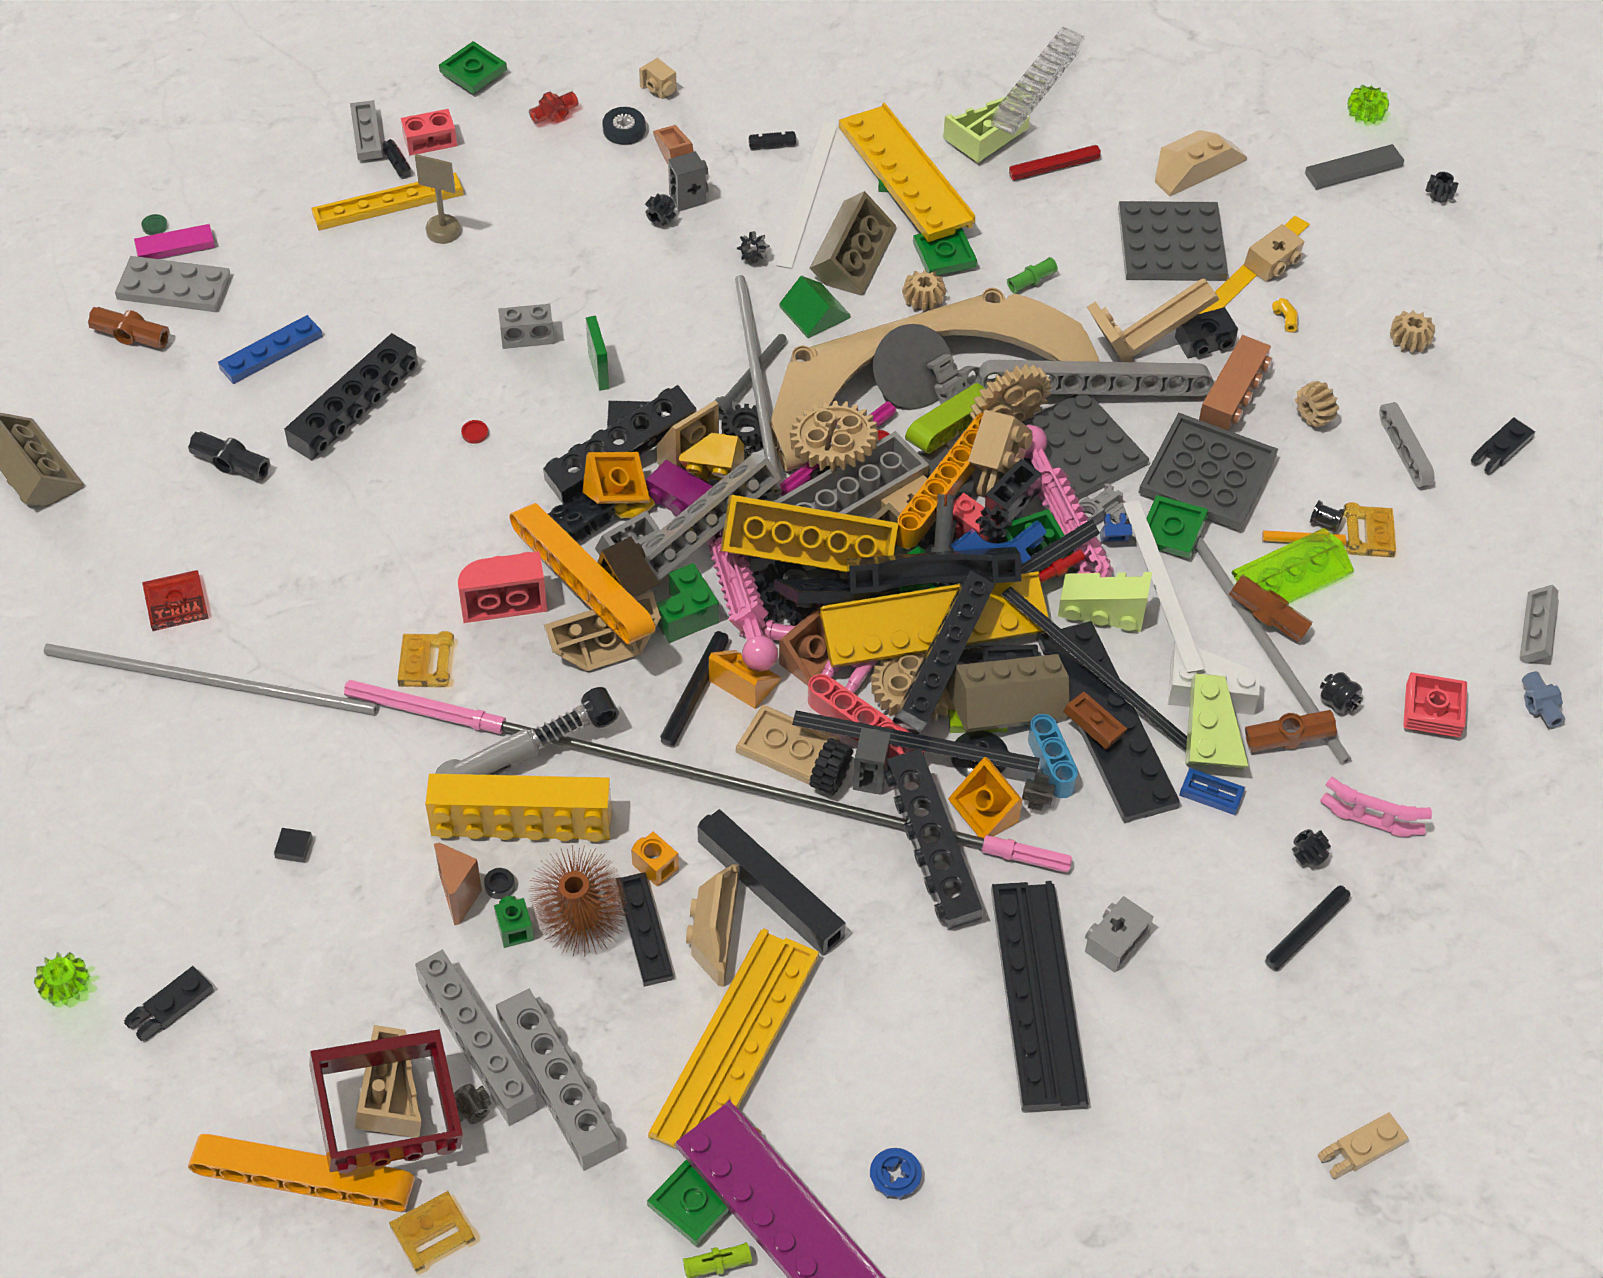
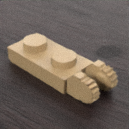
M1388 1112L1324 1148L1318 1154V1158L1321 1162H1326L1342 1154L1345 1160L1333 1166L1329 1171L1333 1179L1352 1170L1355 1172L1399 1148L1407 1142L1409 1137L1391 1113Z

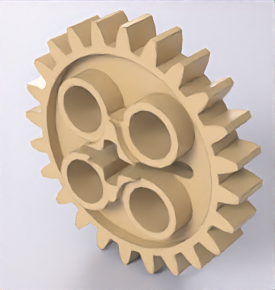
M1025 364L1021 370L1018 366H1015L1013 372H1009L1008 369L1005 370L1004 376L996 375L995 382H987L988 388L979 390L981 396L975 397L974 401L976 404L970 407L972 409L970 413L971 420L973 421L977 415L984 413V410L1013 416L1021 422L1028 418H1033L1034 412L1042 411L1040 405L1048 402L1046 397L1051 395L1049 390L1052 388L1050 379L1040 367L1037 368L1035 365L1029 368Z
M834 401L832 406H828L826 402H823L822 408L813 405L812 412L806 409L803 410L804 417L797 415V423L791 424V449H794L796 457H801L802 463L809 460L811 468L819 464L820 470H823L826 466H830L831 471H834L836 466H840L842 470H845V464L848 463L855 467V460L865 462V455L871 456L872 449L877 447V423L873 422V415H867L866 409L858 411L857 404L851 408L848 407V402L838 406L837 401Z
M925 653L909 654L889 658L888 660L883 659L880 660V666H874V674L871 675V693L874 694L875 703L880 702L881 710L889 708L890 717L896 714ZM946 687L931 715L934 721L938 720L939 713L947 717L948 709L956 710Z

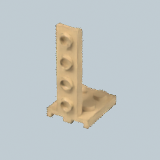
M1203 278L1124 331L1116 325L1107 308L1100 309L1096 301L1087 306V309L1122 362H1135L1133 360L1134 356L1220 299L1206 279Z

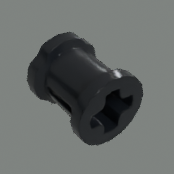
M1318 500L1312 512L1310 523H1319L1331 528L1332 532L1336 533L1345 510L1333 509L1323 505V501ZM1322 514L1328 515L1332 517V519L1322 516Z

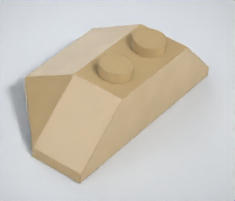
M1198 130L1161 147L1155 183L1170 197L1246 161L1247 156L1231 141L1219 134Z
M650 591L633 597L648 611L656 627L661 616L653 592ZM593 610L544 625L552 652L585 671L640 655L651 635H648L636 642L626 644Z
M735 864L720 871L699 887L697 899H692L690 906V917H694L693 926L688 925L686 933V944H691L692 957L718 986L723 987L725 986L739 883V865Z

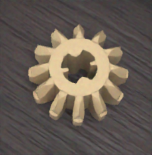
M924 269L922 273L914 271L913 275L907 276L902 288V294L906 305H912L913 310L920 308L924 312L926 309L932 310L936 306L942 305L946 295V287L943 277L936 276L935 271L927 273Z
M1414 310L1410 313L1402 311L1400 315L1393 319L1390 338L1393 339V345L1401 346V351L1409 349L1413 353L1416 349L1422 352L1425 347H1429L1432 343L1435 325L1432 324V318L1424 317V312L1417 314Z
M1313 381L1297 391L1298 397L1295 399V402L1298 404V408L1296 410L1300 411L1301 419H1306L1308 426H1324L1337 417V411L1340 409L1336 403L1338 398L1334 396L1333 389H1329L1326 382Z

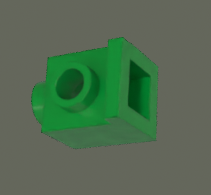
M506 896L499 901V904L494 905L495 917L504 948L534 941L533 928L524 898L517 899L515 896Z

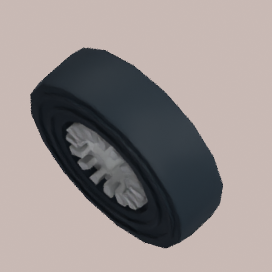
M631 107L611 109L605 114L602 121L605 137L615 144L627 145L635 143L644 136L646 131L645 117L640 111Z

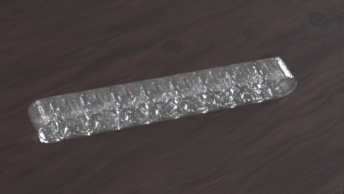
M1062 27L998 105L992 117L991 126L1015 135L1078 55L1085 36Z

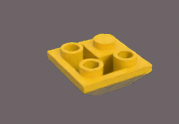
M711 433L682 453L679 461L686 468V471L704 482H708L709 479L720 481L744 461V444L738 436Z

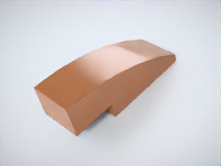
M676 125L653 131L655 140L667 164L668 159L694 152L692 142Z

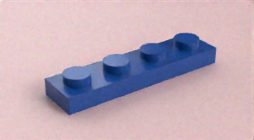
M306 315L218 361L219 369L232 384H235L323 337L322 331Z

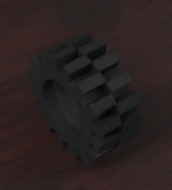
M740 404L735 405V410L732 407L729 408L728 414L724 413L721 422L722 434L738 436L744 444V450H746L747 454H751V449H754L755 452L760 451V446L763 448L756 405L749 408V404H744V408H741ZM751 426L755 429L750 432H741L736 428Z
M833 738L827 739L823 749L818 753L819 757L815 760V766L812 768L811 773L813 774L810 776V787L832 796L837 793L843 779L846 778L847 770L850 768L849 764L854 753L853 747Z

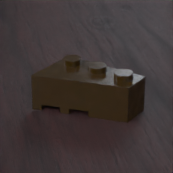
M632 536L601 551L597 563L632 597L660 584L645 560L646 555L642 546L639 543H635Z

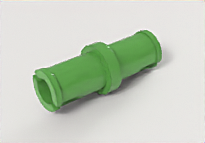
M1048 257L1034 266L1029 265L1025 267L1023 272L1008 278L1007 285L1012 293H1017L1031 284L1036 285L1040 283V279L1057 272V264L1052 257Z

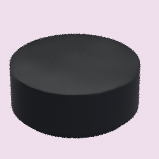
M505 868L490 870L484 878L486 893L494 899L510 896L515 889L513 874Z

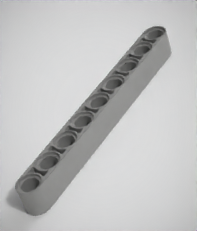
M988 360L979 369L983 387L987 389V382L996 381L995 378H988L991 374H998L1002 377L1005 370L1008 369L1009 372H1013L1015 366H1018L1021 370L1025 364L1029 368L1035 365L1037 368L1040 367L1046 375H1050L1048 378L1052 386L1049 390L1051 394L1206 396L1214 384L1209 369L1200 363ZM1075 375V378L1066 380L1067 377ZM1096 376H1102L1098 380H1092ZM1128 376L1125 380L1118 381L1119 378ZM1151 376L1153 377V378H1152L1151 380H1149V381H1144V380H1145L1146 378H1148V377H1151ZM1179 377L1176 381L1170 382L1172 378ZM1204 377L1202 381L1196 382L1199 378Z

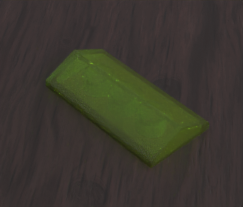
M1322 528L1232 570L1231 573L1236 581L1244 574L1264 589L1276 592L1291 603L1352 574L1354 568L1343 542L1328 530Z

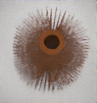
M574 851L573 867L568 853L571 872L564 855L563 858L568 873L562 863L558 864L562 875L552 868L550 869L558 877L544 872V875L553 880H558L559 883L546 878L547 880L542 883H547L548 887L543 888L545 886L529 889L551 891L550 893L531 894L541 895L533 896L537 897L533 898L535 899L533 901H540L534 902L539 904L534 906L537 907L534 908L537 909L535 911L541 910L536 915H541V922L548 926L551 925L548 927L550 929L548 931L560 929L554 933L555 935L557 933L561 934L559 941L561 939L565 941L567 935L569 938L572 931L569 941L571 943L574 936L573 943H575L577 931V940L579 936L580 943L582 931L581 946H583L584 938L585 956V938L589 947L586 930H588L594 946L590 930L596 939L599 937V932L596 928L598 930L601 929L602 932L605 931L600 926L609 928V925L600 921L607 920V923L612 925L610 922L617 918L610 919V917L620 915L612 912L616 911L613 909L626 907H620L625 905H620L624 904L621 903L624 901H619L625 899L618 898L623 896L620 894L624 893L615 891L622 890L619 889L622 887L614 885L621 881L614 880L611 877L605 879L609 875L607 871H605V874L599 875L598 871H602L606 867L605 865L597 869L594 865L595 863L592 862L590 867L588 865L585 872L589 862L588 857L584 867V861H582L580 872L582 856L580 857L579 867L576 860L575 868ZM599 878H603L602 880L600 879L598 883L596 882V884H594L597 879L599 880ZM605 883H606V884H607V883L609 884L608 886L606 885L605 887H604V886H603L602 888L600 887L601 884H603V885H604ZM600 891H605L602 895H597ZM550 895L553 896V897H555V898H552V899L547 898V899H543V900H538V899H541V898L549 897ZM551 901H557L558 903L553 905L554 903ZM555 907H560L559 910L552 911ZM560 918L564 919L562 920V922L558 924L555 923L556 921L558 922Z

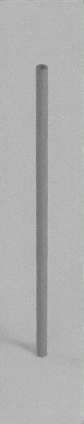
M738 275L735 278L764 455L778 473L746 281L743 275ZM780 480L770 488L772 495L781 494Z
M1199 536L1195 548L1228 595L1234 584L1205 541ZM1228 595L1306 713L1320 712L1257 618L1252 614V611ZM1337 736L1324 738L1342 765L1347 764L1351 760L1350 755Z
M48 643L44 647L45 655L372 715H375L377 710L376 703Z

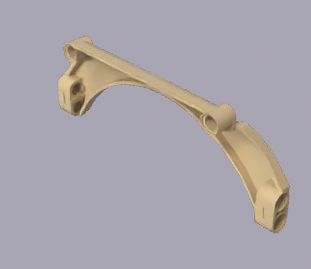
M988 288L982 295L811 347L805 345L795 347L792 351L770 421L774 449L786 472L800 468L809 462L808 460L802 463L801 457H796L794 449H791L790 430H792L791 424L797 423L796 416L804 417L803 410L805 409L812 412L813 405L822 408L823 402L831 406L844 385L860 369L873 361L875 351L884 336L902 325H924L936 331L940 336L964 335L992 338L1015 344L1050 361L1100 362L1087 332L1078 321L1032 298L1012 294L1005 299L1004 294L999 289Z

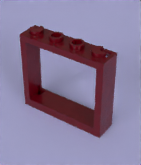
M440 1029L310 1051L309 1067L329 1172L350 1173L358 1167L369 1165L372 1167H383L391 1163V1161L402 1159L405 1161H416L424 1155L434 1153L448 1155L455 1152L456 1149H461L463 1132ZM431 1057L447 1132L338 1151L323 1075Z

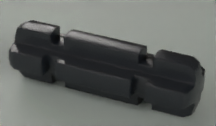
M785 131V134H782V132L762 133V136L751 134L749 135L748 143L750 149H760V146H763V148L783 147V144L794 146L796 145V134L794 131Z
M392 139L384 141L382 143L383 151L394 169L397 170L398 176L400 178L410 176L411 167L406 162L395 141Z

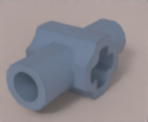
M1537 671L1526 674L1522 678V683L1526 688L1524 698L1528 712L1534 715L1541 714L1549 728L1561 725L1565 721V716L1560 710L1563 701L1559 687L1553 684L1546 685Z

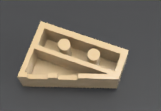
M374 1025L371 1041L406 1035V1030ZM411 1060L365 1068L356 1113L355 1129L413 1138L420 1136L422 1122L417 1104Z

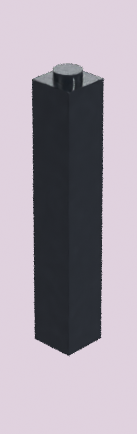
M718 809L712 815H706L697 826L698 842L726 868L732 864L739 865V880L814 949L819 951L822 956L845 938L846 922L722 810Z

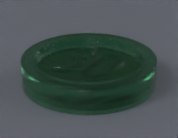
M152 214L142 220L141 226L143 232L147 235H155L165 232L168 224L164 216Z

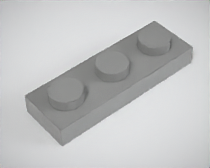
M374 100L350 103L358 160L383 158Z
M1553 584L1528 592L1520 658L1525 663L1551 656L1559 592Z

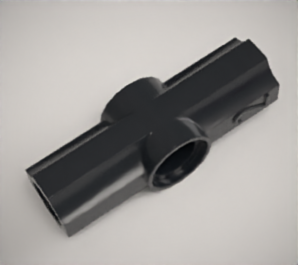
M195 431L190 438L188 445L189 453L211 461L223 473L230 474L232 471H236L256 480H263L268 474L271 465L269 458L247 450L235 438H227L224 441L202 431Z

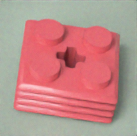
M1411 672L1406 683L1404 728L1461 737L1466 722L1467 682Z

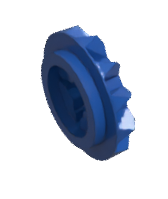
M889 1148L881 1151L873 1159L870 1166V1178L875 1190L878 1189L885 1197L895 1196L900 1199L904 1195H912L913 1191L920 1185L922 1176L921 1165L918 1159L909 1151L901 1148ZM901 1164L900 1169L903 1178L898 1177L896 1181L891 1183V1174L887 1171L893 1172Z

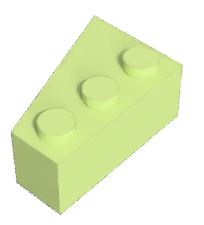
M1010 95L988 102L986 107L977 110L973 108L966 109L964 114L955 117L952 114L947 115L944 121L943 138L979 163L1028 129L1031 106L1015 95Z
M1126 572L1117 573V577H1101L1100 573L1065 574L1058 617L1084 622L1092 621V623L1100 626L1106 625L1122 628L1127 631L1141 632L1152 572H1143V576L1127 577Z
M1195 674L1191 677L1185 764L1239 769L1248 767L1225 676Z

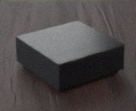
M282 828L274 850L275 858L305 863L312 841V833Z

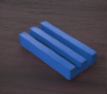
M1189 768L1179 796L1236 815L1245 787ZM1191 779H1192V780H1195V781H1197V782L1206 784V785H1208V786H1204V785L1195 783V782L1191 781ZM1219 789L1234 794L1236 796H1232L1227 793L1219 791Z

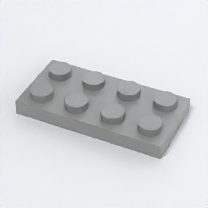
M130 256L116 288L115 295L117 300L217 312L231 276L230 269Z

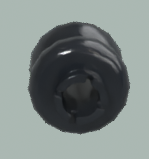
M1344 672L1327 675L1324 679L1327 683L1322 682L1320 685L1322 689L1320 694L1321 700L1331 705L1340 714H1344L1349 710L1354 712L1359 707L1356 703L1361 704L1363 701V697H1360L1363 690L1361 685L1352 681Z

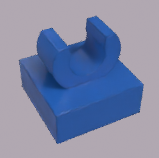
M1110 513L1106 514L1104 526L1100 531L1101 542L1128 541L1132 536V524H1125L1126 515L1120 513L1119 523L1114 524L1110 520Z

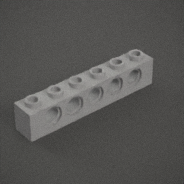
M757 454L749 456L642 545L646 555L645 560L658 581L724 527L730 495L758 499L781 480V477L767 457Z
M443 949L416 963L415 967L420 985L508 1126L536 1112L535 1093Z
M529 988L496 1004L497 1016L501 1026L583 1171L618 1154L617 1141L620 1140L618 1130L613 1122H606L603 1116L605 1109L598 1096L593 1098L588 1089L591 1086L587 1076L583 1071L578 1073L575 1068L576 1059L569 1046L563 1047L559 1039L562 1038L560 1030L554 1021L549 1023L545 1016L548 1012L541 997L535 998ZM530 1024L537 1025L536 1028L530 1030L524 1028ZM543 1049L551 1050L550 1053L544 1055L538 1053ZM557 1074L566 1075V1077L560 1080L552 1078ZM572 1099H577L581 1101L577 1105L567 1104V1102ZM585 1125L595 1126L591 1131L581 1130Z

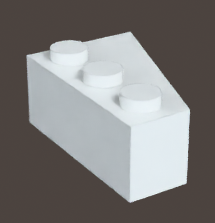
M1176 642L1174 643L1170 666L1169 705L1189 707L1191 677L1195 674L1225 676L1234 712L1254 715L1260 692L1259 671L1196 647L1204 670L1187 672Z

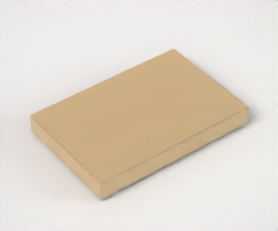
M762 704L736 745V753L809 784L810 776L813 774L811 773L812 768L815 766L816 758L818 759V753L823 749L824 743L829 738L840 741V738L828 732L792 725L793 717Z

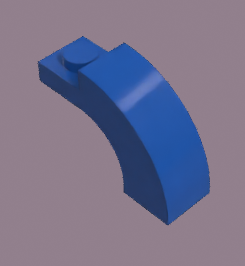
M1035 521L1008 542L990 543L983 540L974 529H971L952 543L951 547L954 551L1015 546L1020 552L1021 564L1031 559L1025 549L1027 547L1032 549L1044 540L1043 535L1047 531L1040 522Z

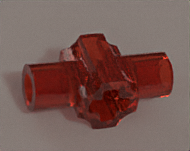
M551 91L547 92L538 101V106L529 109V115L535 124L547 119L558 124L565 120L570 109L579 105L578 98L573 91L561 96L553 94Z

